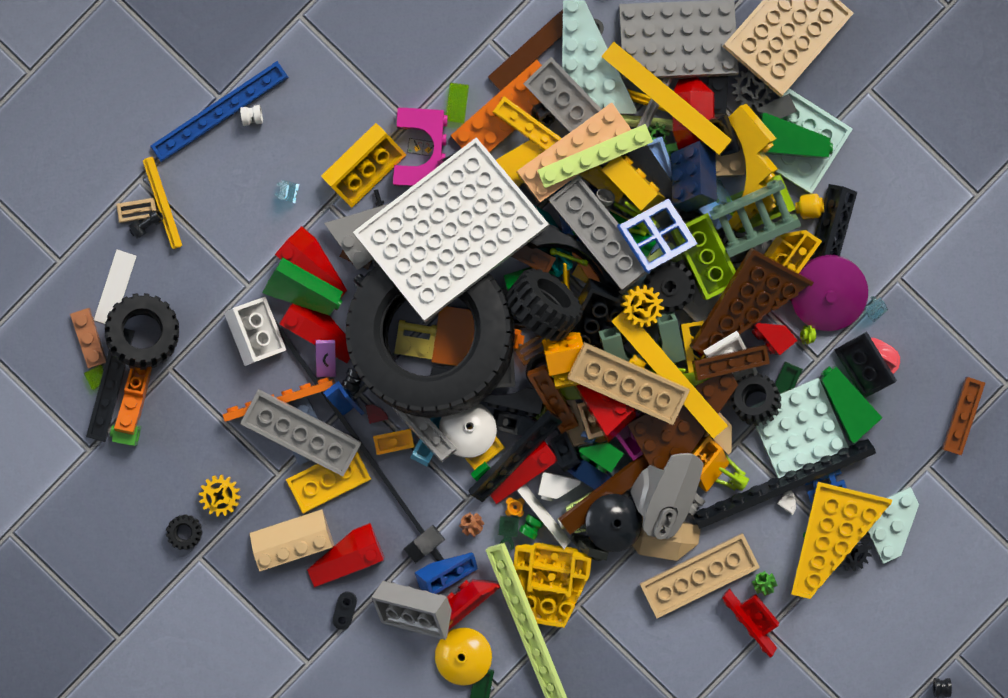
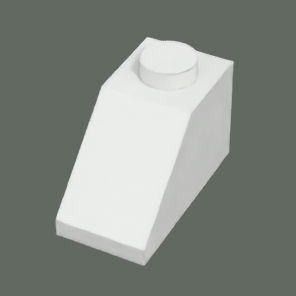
M543 471L538 495H541L543 500L552 501L553 498L558 499L580 485L581 481L576 478Z

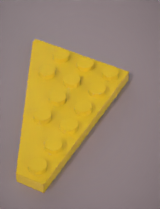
M818 482L791 594L811 599L855 545L869 531L872 525L880 518L883 512L891 505L892 499Z

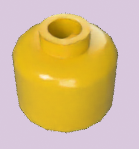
M817 193L801 195L799 202L795 203L796 213L800 214L804 220L819 218L821 213H824L823 198L819 197Z

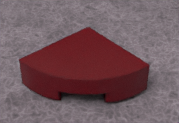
M365 405L370 424L388 420L386 412L380 407Z

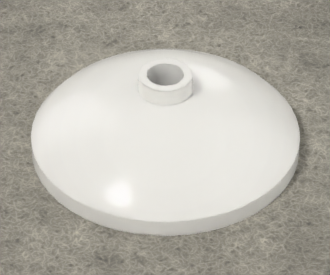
M476 404L472 408L458 414L442 417L439 424V430L456 447L457 451L453 454L463 458H474L484 454L492 446L497 432L493 415L482 404ZM471 424L473 429H467L466 425Z

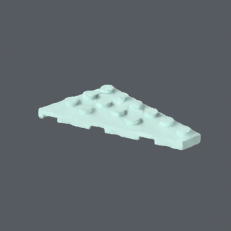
M563 0L562 68L601 109L613 103L619 113L637 114V109L619 71L601 57L608 48L586 1Z

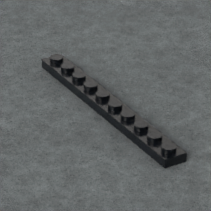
M869 439L858 441L856 444L849 446V448L840 449L837 454L823 456L816 463H807L802 469L788 471L781 478H772L768 482L753 486L747 491L737 493L726 500L718 501L707 508H702L693 515L699 529L872 456L876 454L875 448Z

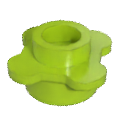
M806 325L803 326L800 332L802 344L806 343L809 345L814 343L816 339L815 328H812L810 325L808 327Z

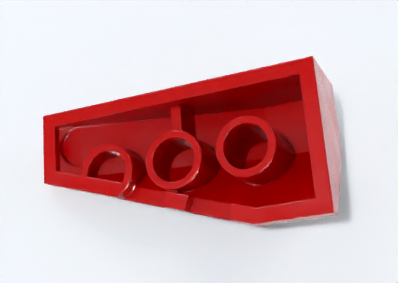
M545 440L490 495L496 504L558 461Z
M371 523L352 530L307 569L314 587L364 569L385 559Z

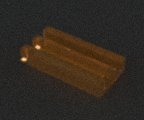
M536 336L519 346L518 349H514L524 366L528 364L531 358L525 361L523 357L540 348L543 344L540 342L522 354L520 350L537 341L541 336Z

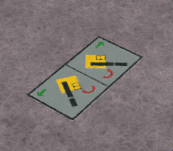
M409 138L407 153L432 156L434 151V143L432 141Z

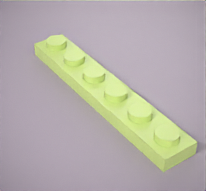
M646 124L538 169L537 172L544 188H547L650 144L653 140Z

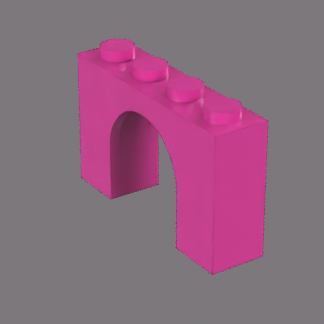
M398 107L397 128L426 132L433 140L434 151L431 158L423 165H394V186L412 187L439 166L437 161L445 158L446 154L442 153V146H446L447 134H443V129L447 127L448 115H444V110Z

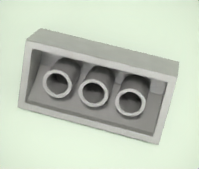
M382 581L371 597L381 623L444 640L447 638L452 609L446 596L430 593L426 590L414 589L410 586L398 585L393 582Z

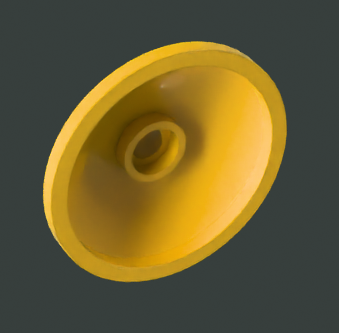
M456 628L448 632L445 640L440 639L435 650V663L438 671L447 681L456 685H471L481 680L489 671L492 663V650L489 642L480 632L471 628ZM459 654L465 655L464 661L459 660Z

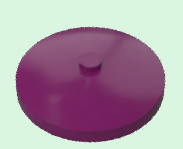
M824 255L808 261L800 271L801 275L811 279L814 283L811 287L808 286L800 291L799 295L795 298H791V302L797 316L808 326L810 325L812 328L821 331L840 330L855 322L864 311L868 301V284L859 267L849 259L837 255Z

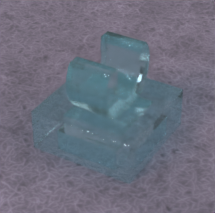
M285 180L278 182L277 186H280V191L275 193V196L278 199L295 203L299 184Z
M871 296L870 298L873 303L870 306L866 304L865 311L868 317L875 322L888 309L880 297L876 299L874 296Z

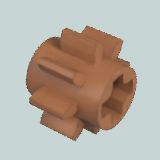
M470 512L464 515L459 525L463 529L462 532L466 536L471 534L473 537L480 534L483 529L482 525H484V522L481 520L482 517L478 513H475L473 516Z

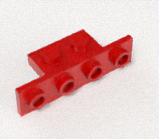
M729 588L722 597L724 604L734 612L737 620L748 630L749 635L755 638L761 650L767 653L769 657H772L777 647L767 634L777 628L780 623L757 594L741 603Z

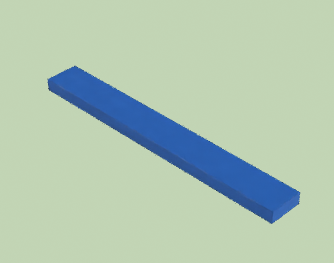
M276 61L150 147L160 162L165 161L238 112L241 107L247 106L289 77L279 62Z

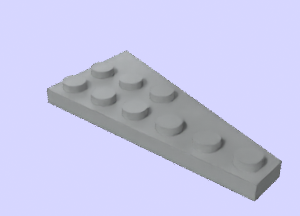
M389 204L324 223L357 270L373 260V257L357 239L353 231Z

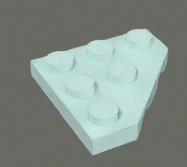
M911 487L887 497L892 499L891 505L868 531L883 564L901 556L919 506Z

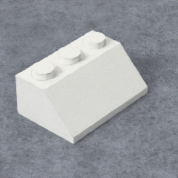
M266 296L224 312L244 366L286 351Z

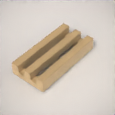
M155 198L116 204L119 223L143 220L150 217L149 214L123 218L122 215L157 210ZM151 203L150 207L121 210V207Z

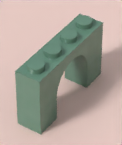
M674 312L661 314L662 317L660 318L655 317L658 330L657 345L674 364L685 360L678 320ZM613 327L598 331L603 351L629 362L634 354L624 349L619 330ZM648 363L644 367L646 370L652 369Z

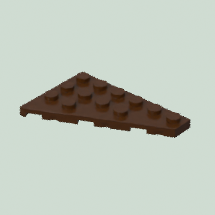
M750 248L691 342L690 347L705 355V349L735 331L740 335L754 323L761 321L763 316L772 310H777L786 304L789 299L798 296V293L806 287H811L814 282L759 251Z
M728 373L711 377L694 387L718 414L738 384L733 374ZM684 405L673 425L649 414L646 415V413L627 424L648 464L664 470L671 455L691 454L706 432Z

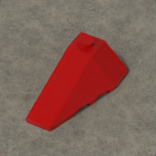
M302 226L275 253L279 259L284 258L343 292L342 296L348 291L318 240Z
M293 303L291 304L280 325L315 346L316 340H335L336 358L348 363L350 357L346 344V334L331 316Z

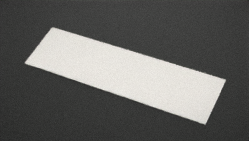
M116 250L94 318L95 321L105 324L109 311H112L113 306L117 302L120 303L122 301L136 255Z
M524 484L517 491L565 549L571 540L527 485Z

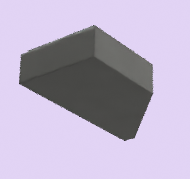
M789 94L756 109L758 113H768L781 119L797 112Z

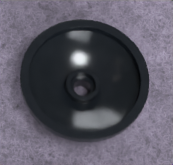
M607 494L599 497L590 505L585 517V529L590 541L596 547L608 552H620L631 547L639 538L642 530V517L635 503L628 497L620 494ZM616 519L620 522L618 527L614 525Z

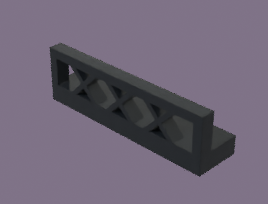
M828 185L824 200V213H821L815 237L822 242L810 259L830 255L831 250L834 252L833 255L840 256L857 196L856 191L844 186ZM848 193V194H850V195H849L848 202L846 203V202H845V198H846V194ZM841 213L844 215L842 221H840ZM838 231V239L835 240V234Z

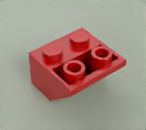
M754 323L751 326L753 328L751 332L758 340L762 339L770 355H781L798 341L785 325Z

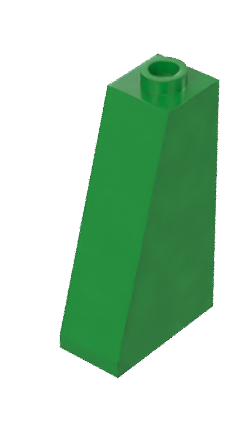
M768 113L760 115V120L777 138L772 143L774 146L765 154L827 159L829 154L832 155L833 143H830L831 138Z
M282 258L262 293L330 316L334 309H339L342 303L340 298L343 292Z
M828 366L821 372L822 377L820 381L848 440L854 444L882 419V416L836 366L832 368Z

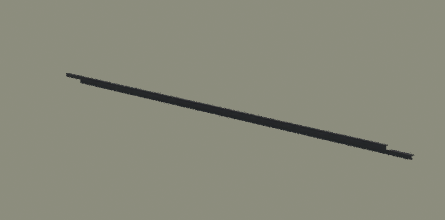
M275 320L282 339L314 384H318L316 376ZM322 391L321 394L324 396L325 400L336 413V415L343 423L345 428L348 430L350 435L353 438L361 441L352 429V427L349 425L345 417L327 399V397L323 393L324 391ZM361 442L360 449L413 522L416 529L422 534L424 529ZM437 548L430 552L436 561L444 560Z

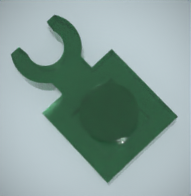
M500 515L498 535L504 536L500 544L509 542L511 544L510 550L514 549L512 537L518 536L519 517Z

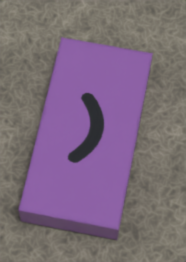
M316 340L317 377H336L335 340Z

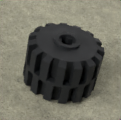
M667 261L651 270L644 279V285L647 286V290L653 287V293H660L657 298L663 299V302L659 303L660 306L664 307L662 311L674 312L681 310L690 303L695 293V280L692 277V273L684 265L677 262ZM668 281L675 285L671 292H668V289L664 287L668 284Z

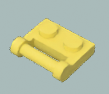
M399 320L394 353L432 359L437 325L426 326ZM404 330L430 334V338L428 340L404 336L403 334Z

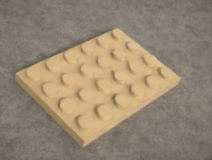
M763 0L722 47L777 95L782 97L854 13L839 0Z

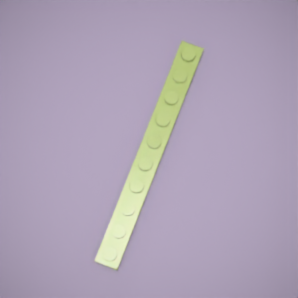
M505 543L488 547L486 553L545 698H567Z

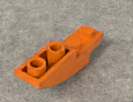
M135 367V369L130 368L124 388V397L114 427L115 431L134 435L145 402L152 371L151 367H147L146 370H140L138 367Z

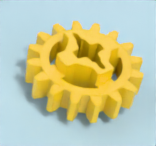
M646 285L641 286V289L639 286H635L634 291L629 289L627 291L629 295L622 297L626 302L621 303V306L625 307V310L621 313L628 315L625 320L631 319L632 326L638 323V328H642L644 324L646 327H649L651 323H657L655 317H662L659 310H663L664 307L660 306L659 303L663 302V299L657 298L660 293H653V287L647 290ZM641 304H649L648 306H645V308L643 309H636V307H639V305Z
M222 474L219 479L214 475L212 476L213 481L205 480L207 486L201 485L204 492L199 493L200 496H203V499L199 502L205 503L203 509L209 508L210 515L215 511L217 517L220 516L221 512L226 516L228 515L227 510L230 512L234 511L233 505L239 506L236 499L241 498L240 495H237L240 488L234 487L237 482L231 483L230 476L225 480ZM215 483H222L219 488L211 487ZM228 488L231 489L232 496L229 495ZM223 490L222 496L224 498H221L219 501H217L218 495L216 493ZM208 495L211 496L212 503L209 502ZM221 503L229 504L225 508H218Z

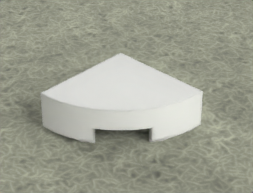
M790 490L783 493L777 504L792 515L796 510V499Z

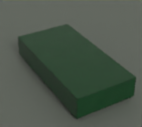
M786 361L784 362L775 382L780 394L795 387L803 369Z
M489 669L481 680L472 684L470 698L490 697L494 670Z

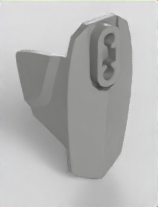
M690 453L671 455L664 470L649 465L648 468L641 472L633 484L631 494L638 512L643 516L642 528L648 536H653L657 539H668L677 533L685 521L695 498L704 465L696 455Z

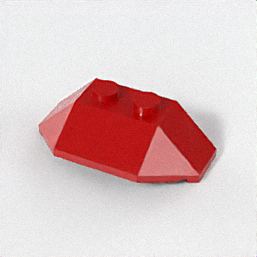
M698 77L679 79L674 92L706 119L714 118V92ZM673 117V134L678 150L698 141L703 142Z
M472 579L468 582V580H465L458 586L460 590L455 594L453 592L449 593L446 597L452 612L448 631L501 588L499 582Z

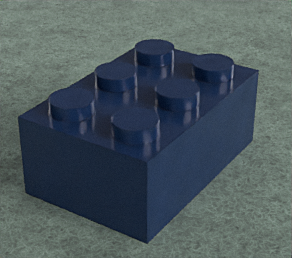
M698 141L671 153L672 205L689 213L717 201L715 151L704 142Z

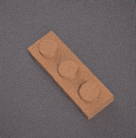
M90 308L71 313L70 316L87 367L92 368L106 363V356Z

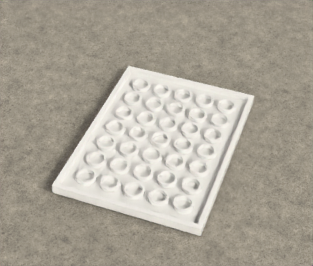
M476 137L353 231V233L423 321L427 322L547 229L549 224Z

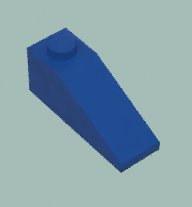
M471 552L430 563L416 571L415 576L420 589L437 594L474 572L478 567L475 556Z

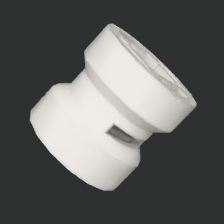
M254 105L252 108H240L243 126H249L251 123L263 124L260 105Z

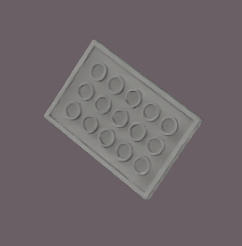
M734 0L619 4L621 48L658 79L738 76V60L722 47L736 31ZM622 74L623 80H629Z

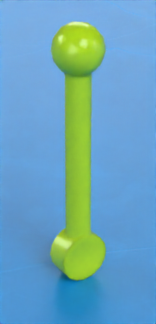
M556 248L550 249L551 255L562 256L583 266L588 265L587 260L578 259L559 252Z

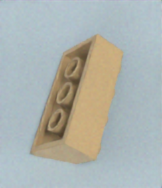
M323 509L250 533L253 554L259 572L333 548L334 546Z

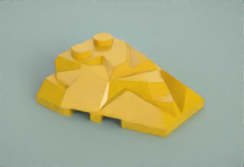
M545 543L515 546L513 565L537 624L565 628L590 576L592 557L579 552L576 548L566 547L564 549L562 546Z

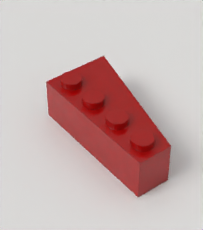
M583 385L574 386L607 442H610L636 417L633 407Z

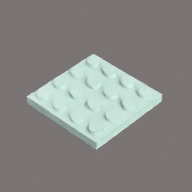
M788 89L783 96L790 95L797 112L782 119L831 138L830 143H833L832 155L829 154L827 159L774 154L766 155L778 168L775 171L776 173L781 174L790 182L812 194L853 129L796 92Z
M819 378L781 393L782 401H780L781 409H778L779 414L777 416L773 415L774 420L771 422L767 420V424L763 425L760 422L759 426H756L778 478L785 476L788 471L802 469L807 463H816L823 456H832L837 454L842 448H849ZM765 400L750 407H759L765 402Z

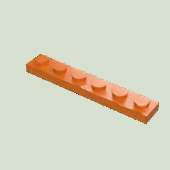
M326 377L317 380L318 384L313 386L307 383L299 386L300 390L294 392L292 388L282 391V395L275 398L287 403L325 391L335 384V380H329ZM252 401L246 402V407L239 409L238 406L227 408V412L222 414L224 421L244 416Z

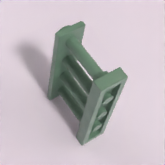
M782 180L770 181L767 183V186L725 205L719 204L713 207L712 211H709L713 220L719 218L728 242L724 247L729 258L802 226L796 214H789L780 190L785 189ZM772 194L782 215L781 220L775 223L771 222L762 201L763 198ZM754 202L764 223L763 228L757 231L753 230L744 209L745 206ZM736 210L746 231L745 236L739 239L735 237L726 217L727 214Z

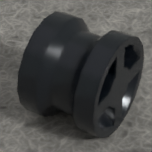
M934 678V697H940L941 695L951 697V679L945 678L940 680L939 678Z

